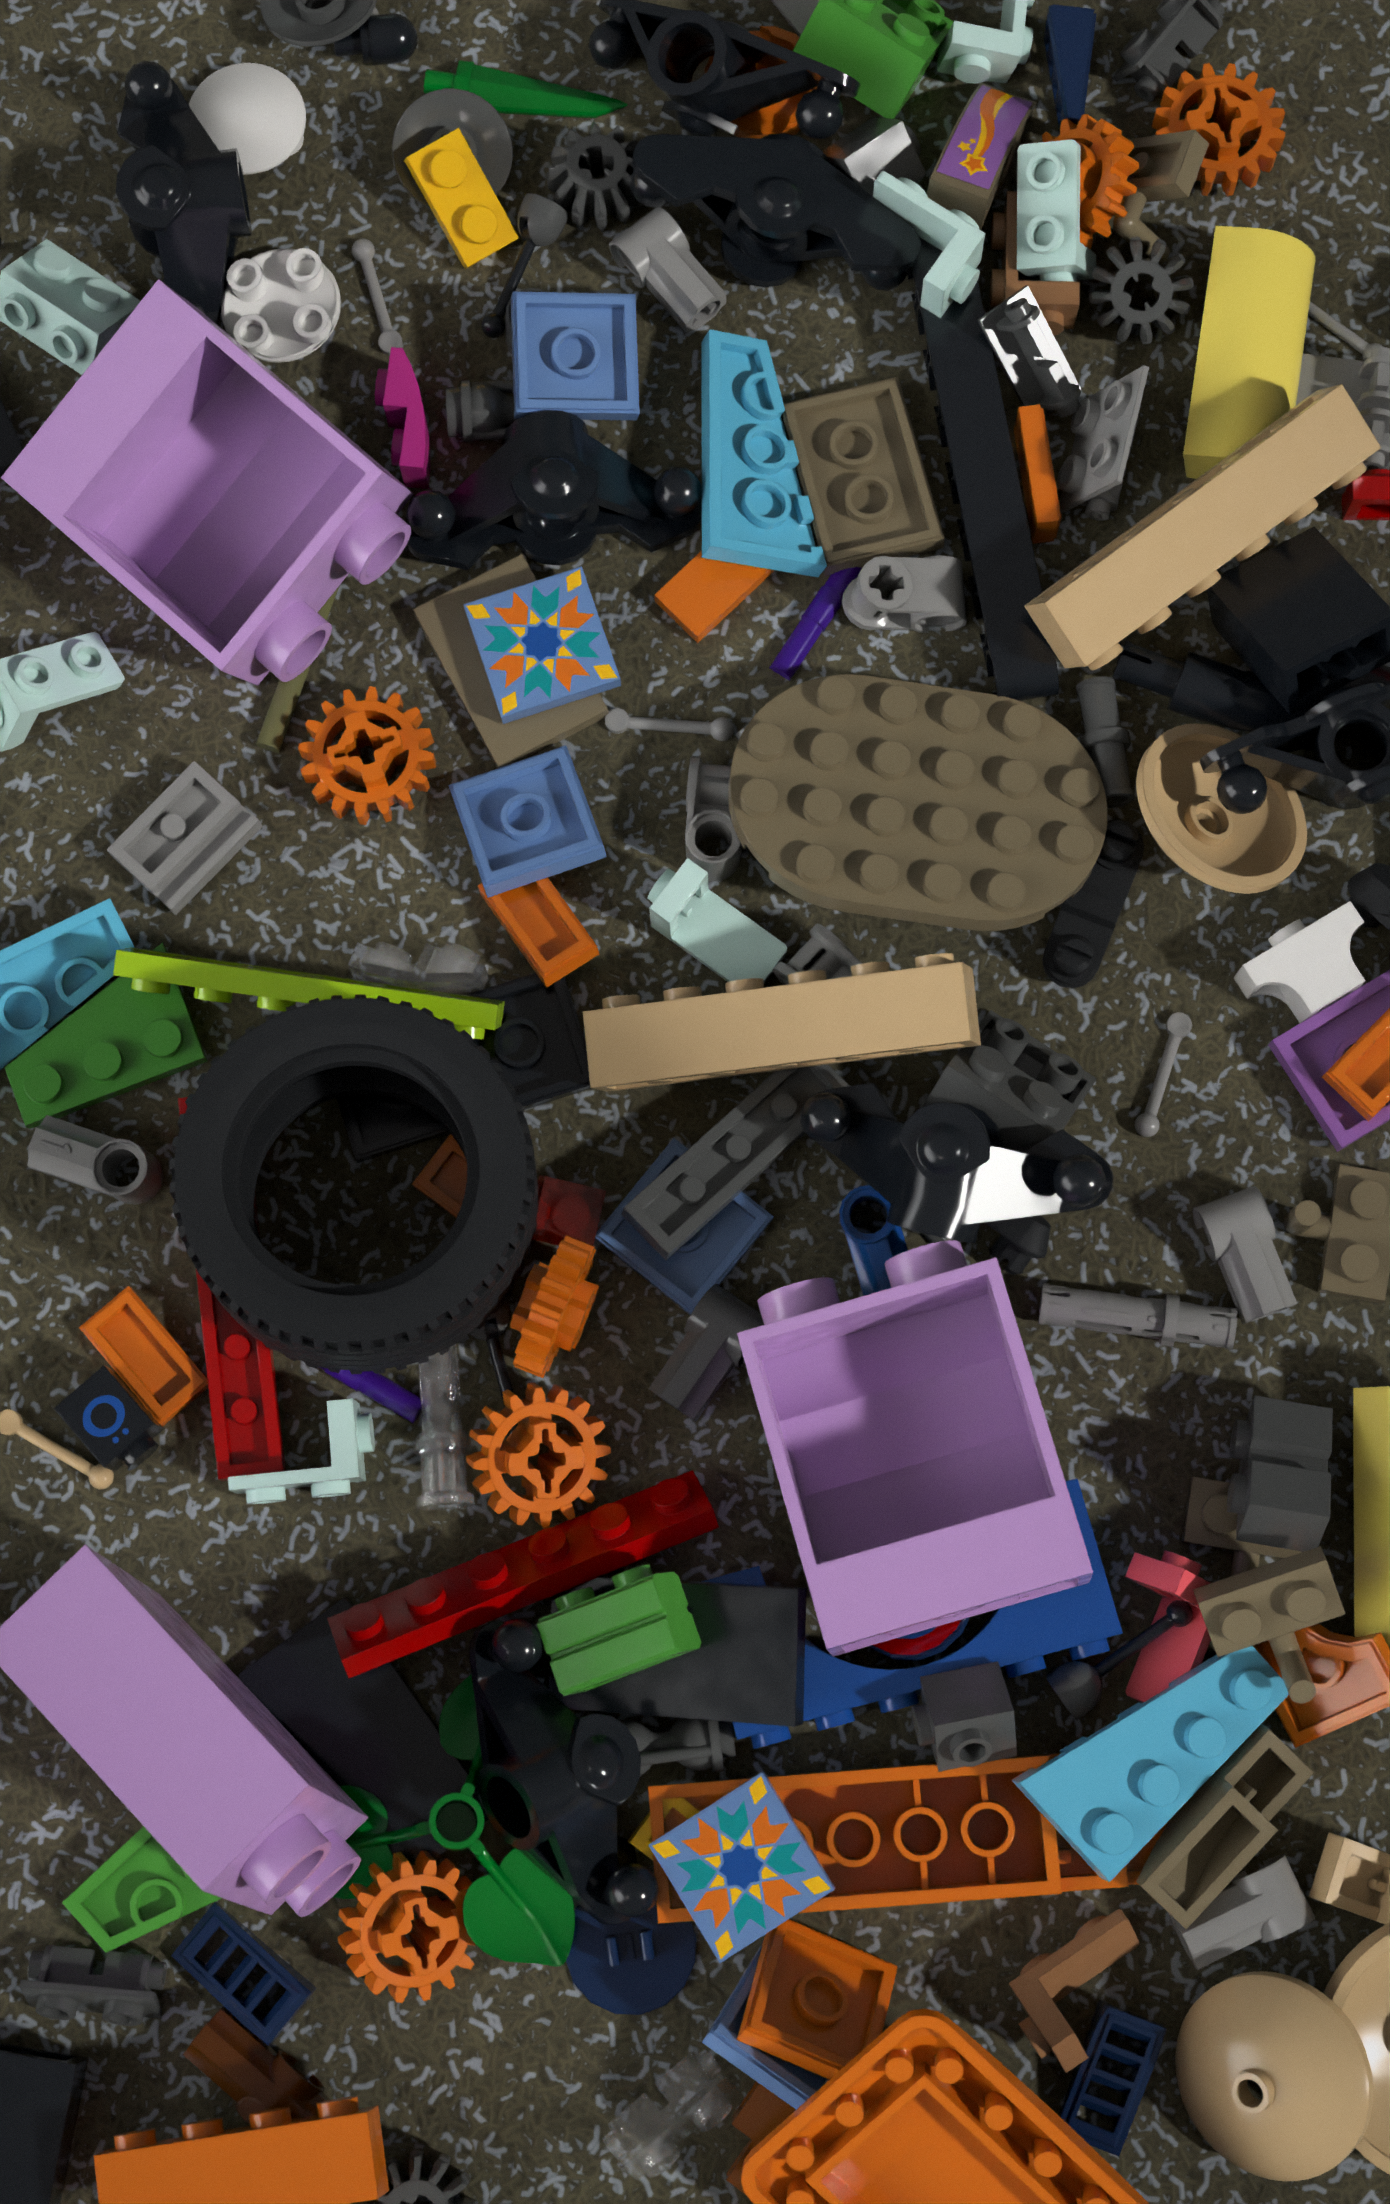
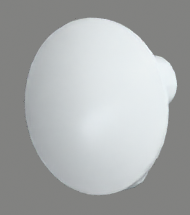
M238 63L226 66L208 76L197 87L191 97L189 107L219 150L237 148L243 175L257 174L275 168L288 159L289 156L297 153L303 145L306 110L302 96L295 84L286 75L272 67L258 63Z
M308 248L297 250L273 249L260 253L250 259H239L230 266L227 272L226 279L228 283L224 290L221 304L223 324L228 335L256 359L265 362L282 363L303 358L317 350L333 332L341 309L340 291L332 272L321 261L315 251Z

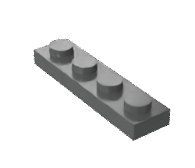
M829 1065L773 1072L623 1208L621 1215L665 1260H668L806 1134L800 1123V1112L804 1103L812 1095L826 1089L847 1087L849 1085Z

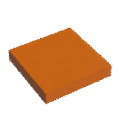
M788 1919L765 1934L737 2040L830 2080L883 2032L898 1966Z

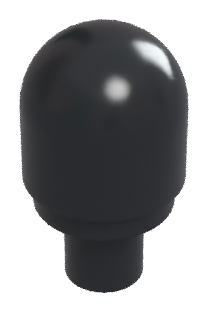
M395 13L370 15L360 29L334 42L336 57L363 54L364 63H373V66L401 63L409 59L415 52L418 36L412 22L403 15Z

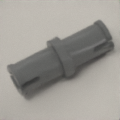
M1101 676L1086 679L1076 685L1084 728V735L1080 738L1079 742L1090 755L1101 777L1106 794L1107 808L1126 805L1135 799L1134 791L1131 788L1126 749L1130 747L1131 741L1129 731L1121 726L1115 694V680L1111 677Z

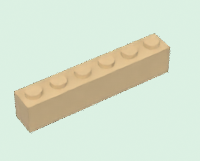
M1343 384L1315 391L1024 607L1064 668L1088 666L1091 671L1096 670L1113 660L1123 651L1119 642L1137 629L1140 634H1144L1167 620L1172 615L1168 606L1186 593L1189 598H1192L1213 586L1221 578L1217 569L1233 557L1240 562L1264 548L1270 542L1266 533L1282 521L1286 526L1291 525L1314 511L1319 505L1314 497L1330 485H1332L1334 490H1337L1360 477L1367 470L1363 461L1378 451L1381 446Z
M939 953L914 958L915 968L890 971L889 962H869L851 966L852 976L827 979L825 970H809L788 974V985L764 988L763 979L750 978L726 982V993L702 996L701 987H679L664 990V1001L641 1004L640 995H619L603 998V1009L583 1011L590 1088L606 1092L981 1046L973 968L963 962L954 963V955L952 953Z

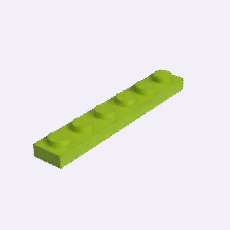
M132 947L116 950L113 971L114 976L132 978L131 989L137 991L169 994L170 984L195 987L194 998L232 1003L233 993L258 996V1008L284 1012L287 1011L286 1007L296 1005V1002L309 1003V1000L316 998L322 1001L331 999V996L342 995L343 999H354L355 995L364 994L366 998L373 999L382 996L389 998L391 1003L400 1004L401 1001L412 1003V1007L418 1010L426 1008L433 1012L434 1017L440 1020L446 1018L453 1022L458 1032L465 1030L472 1039H484L485 1029L496 1030L502 1026L505 1001Z

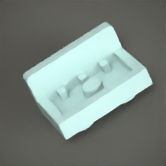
M48 239L3 268L0 273V321L81 375L140 303L139 299Z

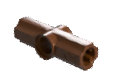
M225 2007L221 2008L203 2027L183 2054L236 2101L235 2109L249 2125L250 2113L290 2107L291 2119L318 2115L316 2103L331 2100L323 2093L325 2088L314 2074L306 2078L293 2066L297 2061L293 2056L283 2050L276 2052L270 2046H267Z

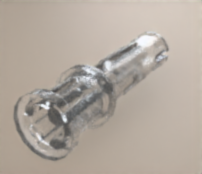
M457 1343L449 1348L450 1351L442 1356L438 1352L428 1357L429 1362L422 1364L418 1362L422 1434L416 1436L417 1441L413 1442L414 1454L421 1456L422 1495L416 1498V1506L420 1510H449L475 1505L474 1494L468 1492L466 1453L472 1450L471 1439L468 1438V1433L462 1431V1421L460 1418Z

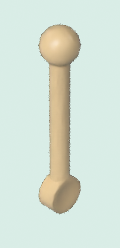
M6 1409L0 1412L1 1434L8 1436L17 1434L88 1476L90 1484L96 1489H105L113 1483L114 1473L112 1470L104 1468L101 1464L94 1465L27 1426L23 1423V1419L17 1411Z

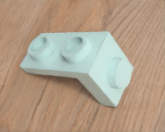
M1003 0L1000 30L954 21L939 48L936 72L954 75L958 80L966 83H982L984 81L1007 83L1017 64L1024 65L1028 60L1033 40V28L1025 26L1026 11L1032 8L1035 0Z
M1073 139L1022 144L1018 147L1017 270L1033 281L1077 282L1078 280L1095 279L1092 276V271L1096 266V254L1080 242L1081 147Z
M881 171L874 181L873 197L911 225L920 238L943 251L923 279L920 302L921 307L941 318L953 300L962 304L973 290L980 275V271L976 268L981 262L986 233L981 231L977 223L966 213L957 209L947 210L929 199L926 192L914 181L905 177L897 179L889 173Z
M90 632L0 659V752L22 744L39 713L116 690L122 685L125 679L124 675L98 633Z
M688 858L677 872L668 868L649 892L647 899L653 903L649 907L651 927L727 982L761 978L765 983L772 974V969L782 961L787 953L786 944L709 890L708 872Z
M353 1398L327 1401L331 1467L228 1477L229 1491L236 1494L246 1493L247 1504L286 1501L285 1489L311 1487L312 1498L351 1494L350 1482L366 1481L364 1453L374 1452L375 1450L374 1426L371 1413L361 1414L360 1403Z

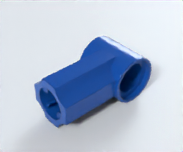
M870 1185L859 1186L850 1191L842 1200L839 1210L841 1227L846 1237L863 1296L891 1288L884 1263L890 1258L908 1251L900 1226L886 1221L881 1230L865 1234L855 1229L850 1222L852 1210L863 1201L877 1202L889 1214L891 1203Z

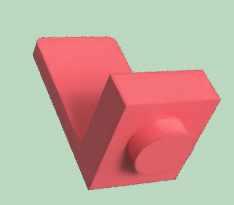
M1164 1551L1161 1561L1135 1552L1125 1575L1128 1579L1162 1596L1152 1624L1164 1617L1169 1604L1176 1600L1187 1602L1193 1611V1617L1189 1624L1183 1627L1173 1626L1141 1649L1125 1692L1127 1696L1143 1703L1167 1689L1170 1682L1200 1665L1211 1641L1193 1589L1210 1584V1582L1198 1576L1202 1565L1170 1551Z

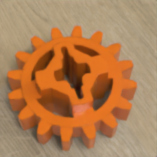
M1210 63L1203 64L1198 80L1187 71L1181 73L1177 89L1165 88L1160 103L1161 107L1156 108L1152 128L1157 130L1155 135L1196 130L1209 143L1196 179L1201 182L1200 189L1203 196L1209 195L1213 184H1221L1226 196H1232L1239 179L1249 188L1256 186L1260 170L1268 173L1272 170L1277 157L1276 152H1280L1286 132L1279 129L1285 116L1284 108H1270L1276 93L1274 88H1266L1260 92L1254 87L1258 74L1254 71L1248 74L1244 80L1235 78L1236 67L1232 63L1228 64L1224 75H1215ZM1198 103V109L1187 111L1185 119L1179 120L1189 107ZM1257 139L1253 148L1239 157V148L1250 146L1251 140Z
M1082 114L1078 125L1067 118L1063 119L1060 125V135L1055 137L1046 131L1042 135V142L1073 139L1080 144V242L1091 249L1095 232L1106 238L1111 235V227L1108 221L1113 215L1125 218L1128 213L1120 203L1123 196H1130L1137 191V187L1128 182L1127 178L1139 169V162L1128 156L1134 148V144L1121 135L1122 131L1102 118L1097 121L1088 114Z
M369 686L365 700L356 701L350 689L343 690L345 705L337 709L333 704L325 700L321 703L326 716L323 723L309 719L305 723L308 733L314 738V742L299 743L298 750L301 757L311 761V763L306 764L300 769L306 783H317L312 790V794L319 805L333 798L331 809L336 818L341 819L351 808L355 809L359 824L366 825L370 817V811L379 810L386 823L392 821V805L399 803L403 808L411 811L414 808V804L409 792L412 789L428 792L430 788L428 779L421 770L436 768L434 753L423 750L434 743L430 728L417 729L423 721L421 712L417 707L402 713L403 701L401 695L396 692L388 698L386 703L380 702L376 687ZM368 719L384 721L393 727L383 729L369 722ZM346 727L338 744L330 746L336 735ZM365 746H372L375 761L363 765L360 749ZM406 763L398 779L389 785L388 781L396 767ZM353 781L365 787L367 793L355 792L346 789L340 784Z
M566 1235L564 1241L561 1240L557 1252L552 1256L549 1265L541 1262L538 1265L534 1264L526 1279L524 1290L510 1323V1328L520 1331L522 1334L515 1350L514 1367L544 1378L546 1372L550 1370L554 1357H557L560 1348L569 1352L572 1348H576L599 1291L598 1285L586 1280L594 1261L592 1260L596 1253L595 1246Z
M535 1382L527 1384L525 1399H520L509 1389L503 1391V1401L506 1407L498 1412L491 1407L485 1406L482 1412L490 1422L487 1430L471 1429L469 1433L471 1438L482 1445L480 1452H474L466 1456V1463L473 1469L484 1472L472 1482L473 1487L481 1495L493 1492L487 1505L497 1514H501L509 1508V1518L521 1526L528 1520L531 1512L535 1521L543 1528L550 1527L552 1511L558 1510L568 1520L575 1518L572 1502L579 1497L583 1501L592 1504L596 1498L592 1491L587 1488V1485L591 1479L597 1481L606 1480L608 1473L596 1465V1458L610 1454L611 1447L603 1441L594 1439V1436L598 1435L606 1427L604 1422L596 1416L585 1417L590 1404L579 1396L568 1402V1391L556 1384L550 1389L547 1398H545L542 1387ZM551 1414L563 1417L572 1427L575 1436L569 1437L567 1434H557L556 1423L552 1421ZM518 1423V1426L514 1429V1431L509 1435V1437L506 1440H504L510 1429ZM539 1443H543L549 1448V1453L539 1455L538 1466H534L528 1462V1457L537 1455L540 1450ZM571 1472V1474L569 1475V1477L564 1481L563 1484H561V1482H562V1481L566 1478V1476ZM508 1473L510 1476L521 1475V1484L526 1489V1495L511 1490L501 1474Z
M421 1850L416 1858L415 1865H410L401 1852H396L393 1854L392 1870L384 1872L381 1867L372 1863L368 1868L373 1882L368 1887L357 1883H352L349 1887L350 1891L357 1898L358 1903L356 1907H346L339 1910L338 1916L352 1930L337 1937L338 1943L345 1953L352 1954L346 1961L348 1967L357 1978L365 1976L364 1983L375 1995H378L388 1986V1992L398 2003H403L409 1988H414L421 1999L427 2001L431 1997V1983L439 1980L450 1990L455 1986L454 1977L450 1971L456 1965L470 1970L474 1966V1962L465 1951L468 1945L476 1944L468 1935L463 1922V1901L472 1882L466 1875L459 1877L460 1870L447 1858L436 1867V1860L428 1851ZM421 1886L438 1889L446 1894L448 1899L441 1900L438 1895L426 1898L422 1893ZM414 1910L420 1918L412 1922L411 1920L415 1919L413 1912ZM409 1933V1935H410V1942H409L408 1939L404 1936V1934ZM382 1953L385 1958L398 1955L402 1959L403 1966L388 1964L379 1959L375 1954Z

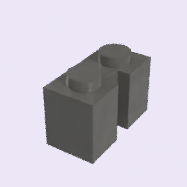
M1254 1395L1246 1420H1235L1231 1434L1229 1455L1230 1458L1240 1459L1239 1473H1233L1230 1480L1227 1512L1237 1514V1541L1301 1552L1319 1546L1330 1519L1331 1473H1328V1460L1332 1452L1333 1408Z

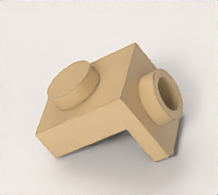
M1329 1832L1309 1897L1386 1925L1390 1922V1854Z

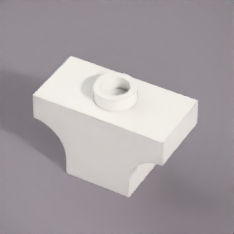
M1351 901L1305 927L1301 919H1298L1273 934L1268 939L1272 948L1243 964L1235 975L1234 980L1247 999L1257 995H1270L1282 1000L1291 1009L1299 1023L1360 988L1365 982L1364 977L1354 964L1350 953L1351 938L1364 923V920Z

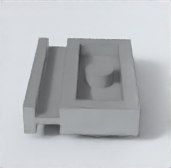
M193 761L108 847L107 851L176 916L263 826L256 816L245 809L233 795L198 763Z

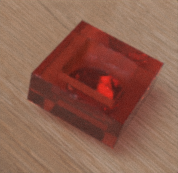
M539 1175L537 1224L532 1240L559 1246L561 1240L564 1241L565 1236L568 1235L594 1245L606 1190Z

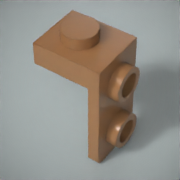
M1007 191L1003 212L992 213L990 246L991 250H1002V269L991 270L990 306H998L1027 285L1053 335L1060 334L1064 329H1074L1079 308L1080 282L1018 280L1017 191Z
M1121 1909L1114 1911L1108 1916H1098L1089 1920L1078 1930L1073 1940L1052 1954H1041L1030 1960L1021 1970L1020 1976L1009 1983L1028 2015L1027 2018L1018 2023L1023 2033L1041 2059L1052 2052L1066 2073L1088 2059V2056L1055 2003L1139 1946L1140 1942L1135 1931Z

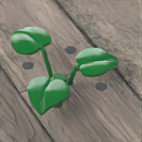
M471 1674L450 1694L443 1706L439 1719V1737L444 1751L457 1759L473 1760L461 1792L447 1794L440 1798L430 1812L429 1821L386 1832L388 1816L382 1802L374 1794L361 1787L340 1786L369 1818L346 1840L351 1848L361 1857V1862L355 1873L333 1897L357 1899L349 1887L352 1883L368 1887L373 1882L368 1868L372 1863L377 1864L384 1872L392 1870L393 1855L388 1844L432 1834L434 1840L446 1849L463 1850L469 1848L489 1874L475 1880L469 1886L464 1897L463 1922L472 1941L485 1953L504 1961L561 1966L568 1958L574 1937L575 1910L573 1897L528 1851L514 1848L498 1866L479 1840L484 1827V1814L479 1803L472 1797L478 1783L480 1770L483 1768Z

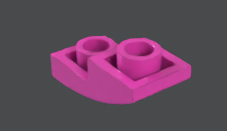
M391 347L388 369L379 368L377 372L376 406L384 407L388 426L395 428L391 446V463L393 466L400 467L404 485L406 487L429 489L431 447L428 424L418 382L404 349Z

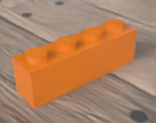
M358 2096L318 2102L316 2103L318 2115L291 2119L290 2107H282L250 2113V2126L224 2130L223 2118H213L182 2124V2137L157 2141L155 2128L114 2135L115 2148H110L94 2155L99 2204H350L379 2199L389 2191L379 2106L359 2108Z

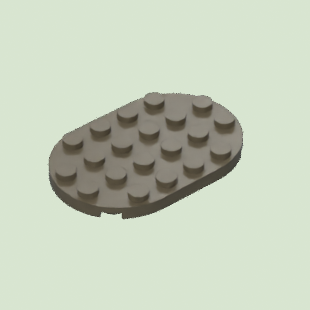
M832 675L808 680L785 690L766 703L748 723L738 741L728 781L730 816L744 850L748 848L759 863L769 872L768 878L783 890L801 900L827 909L964 930L1001 931L1025 926L1043 919L1045 913L1062 904L1070 896L1073 898L1090 876L1101 852L1107 828L1106 794L1098 770L1078 739L1053 717L1027 703L1009 697H997L995 694L867 675Z

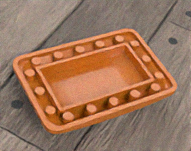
M925 2008L911 2010L892 2023L759 2142L744 2159L741 2172L743 2191L753 2204H1149L1074 2129L991 2053L951 2019L939 2011Z

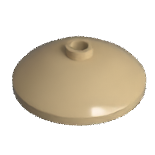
M1198 723L1184 724L1167 730L1143 754L1136 778V791L1140 810L1158 846L1183 871L1203 883L1224 891L1251 894L1267 891L1279 885L1297 868L1302 860L1307 843L1305 814L1295 789L1265 777L1268 791L1266 800L1261 807L1246 814L1231 812L1218 799L1217 784L1218 779L1222 775L1221 771L1204 773L1199 760L1208 752L1241 737V735L1218 726Z
M1266 1971L1237 1974L1217 1983L1202 1994L1188 2011L1181 2025L1176 2044L1175 2067L1178 2088L1185 2108L1195 2127L1222 2157L1242 2170L1259 2177L1277 2181H1300L1317 2177L1330 2171L1356 2148L1367 2129L1373 2108L1374 2085L1371 2064L1364 2044L1355 2027L1345 2013L1324 1993L1310 1984L1289 1975ZM1247 2080H1252L1260 2086L1263 2099L1255 2098L1248 2089Z

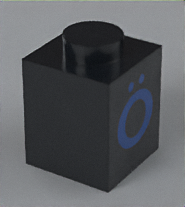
M105 1365L54 1408L104 1468L117 1471L123 1465L130 1471L147 1460L159 1447L153 1438L165 1429L157 1422L115 1370Z

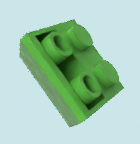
M819 0L793 51L851 76L861 85L857 96L853 97L854 99L884 118L895 119L937 55L954 21L945 16L943 8L934 0Z

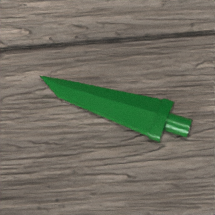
M459 60L456 73L426 69L424 79V94L440 89H461L482 97L498 113L597 118L628 105L623 101L600 94L496 70Z

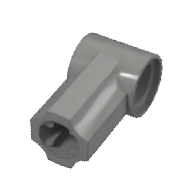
M663 208L653 209L609 243L610 252L620 268L626 265L637 278L633 281V284L638 288L646 286L686 333L698 330L714 318L726 304V293L691 254L689 243L683 231L673 217Z
M46 1115L43 1122L35 1128L28 1147L29 1159L27 1166L30 1169L112 1196L123 1203L133 1205L147 1202L157 1194L162 1186L163 1171L160 1162L153 1154L130 1140L116 1139ZM137 1158L140 1166L138 1176L131 1184L118 1187L115 1176L119 1165L126 1159Z
M1256 1186L1193 1208V1219L1196 1228H1204L1210 1244L1204 1247L1205 1251L1212 1261L1218 1262L1242 1325L1278 1313L1297 1304L1273 1244L1276 1234L1271 1213L1264 1197Z
M1285 1854L1263 1861L1265 1868L1247 1875L1245 1870L1237 1874L1231 1881L1232 1884L1225 1887L1187 1929L1169 1914L1180 1942L1195 1969L1199 1970L1258 1940L1261 1943H1267L1284 1937L1306 1926L1315 1919V1915Z

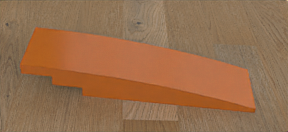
M1061 1753L1015 1756L985 1762L977 1766L960 1767L938 1772L936 1763L767 1776L835 1886V1890L799 1913L1062 1894V1892L1129 1887V1885L1138 1884L1136 1881L1168 1822L1111 1882L1101 1879L1012 1781V1779L1030 1768L1036 1769ZM751 1778L648 1786L652 1842L688 1820L673 1807L664 1818L663 1799L683 1797L699 1811H702ZM653 1854L654 1875L659 1887L656 1903L658 1924L694 1921Z

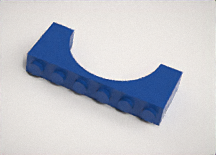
M1078 1478L1065 1482L1093 1570L1090 1583L994 1610L980 1630L955 1651L936 1661L907 1669L886 1670L855 1665L826 1653L805 1638L803 1722L814 1719L817 1731L856 1721L852 1708L878 1701L881 1714L918 1704L919 1700L916 1690L921 1689V1676L998 1661L1000 1667L1005 1666L1008 1678H1013L1047 1668L1043 1655L1069 1649L1071 1660L1074 1661L1110 1651L1107 1638L1122 1634L1123 1632ZM759 1566L701 1581L766 1585ZM732 1722L737 1740L750 1737L753 1749L792 1739L789 1726Z

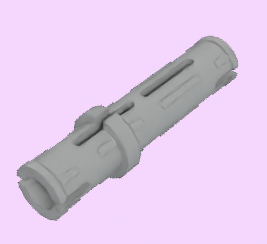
M1048 1283L1042 1284L1039 1306L1040 1314L1038 1316L1039 1325L1067 1326L1083 1330L1143 1336L1144 1338L1159 1339L1160 1345L1173 1347L1174 1342L1233 1349L1237 1328V1308L1213 1307L1180 1302L1178 1295L1166 1294L1164 1299L1143 1298L1127 1294L1067 1288Z

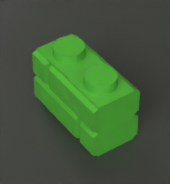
M646 1564L613 1576L612 1580L615 1589L595 1597L593 1588L587 1587L554 1600L558 1612L538 1619L537 1627L546 1654L551 1657L550 1666L558 1690L563 1696L589 1691L701 1648L702 1642L693 1616L688 1612V1602L679 1575L674 1571L653 1574L650 1564Z

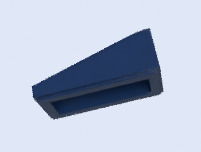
M1050 5L1047 10L1043 40L1059 133L1063 119L1067 118L1078 125L1085 111L1097 15L1094 13V9Z
M214 1902L171 1955L267 2046L276 2040L317 1989L217 1902ZM221 1927L229 1937L205 1965L196 1955L217 1929ZM240 1945L248 1955L225 1982L216 1973ZM259 1963L267 1973L245 1999L236 1990ZM278 1981L286 1989V1992L265 2016L256 2007Z
M1098 2000L1083 2044V2049L1088 2059L1075 2067L1059 2116L1089 2145L1119 2156L1157 2061L1167 2028L1160 2023ZM1110 2029L1142 2041L1138 2054L1106 2042ZM1100 2054L1133 2067L1129 2079L1096 2067ZM1090 2080L1123 2092L1121 2104L1118 2105L1087 2093L1086 2090ZM1080 2105L1115 2118L1112 2130L1108 2131L1076 2118Z

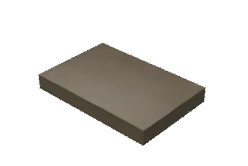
M898 377L784 403L785 411L781 418L787 439L794 440L799 464L795 470L802 496H809L814 520L810 524L816 546H822L827 564L823 571L824 576L832 575L847 568H862L865 563L874 557H908L944 548V534Z
M523 554L413 609L415 618L497 768L524 760L604 719L609 714L606 704L598 693L512 722L502 723L463 604L537 581Z

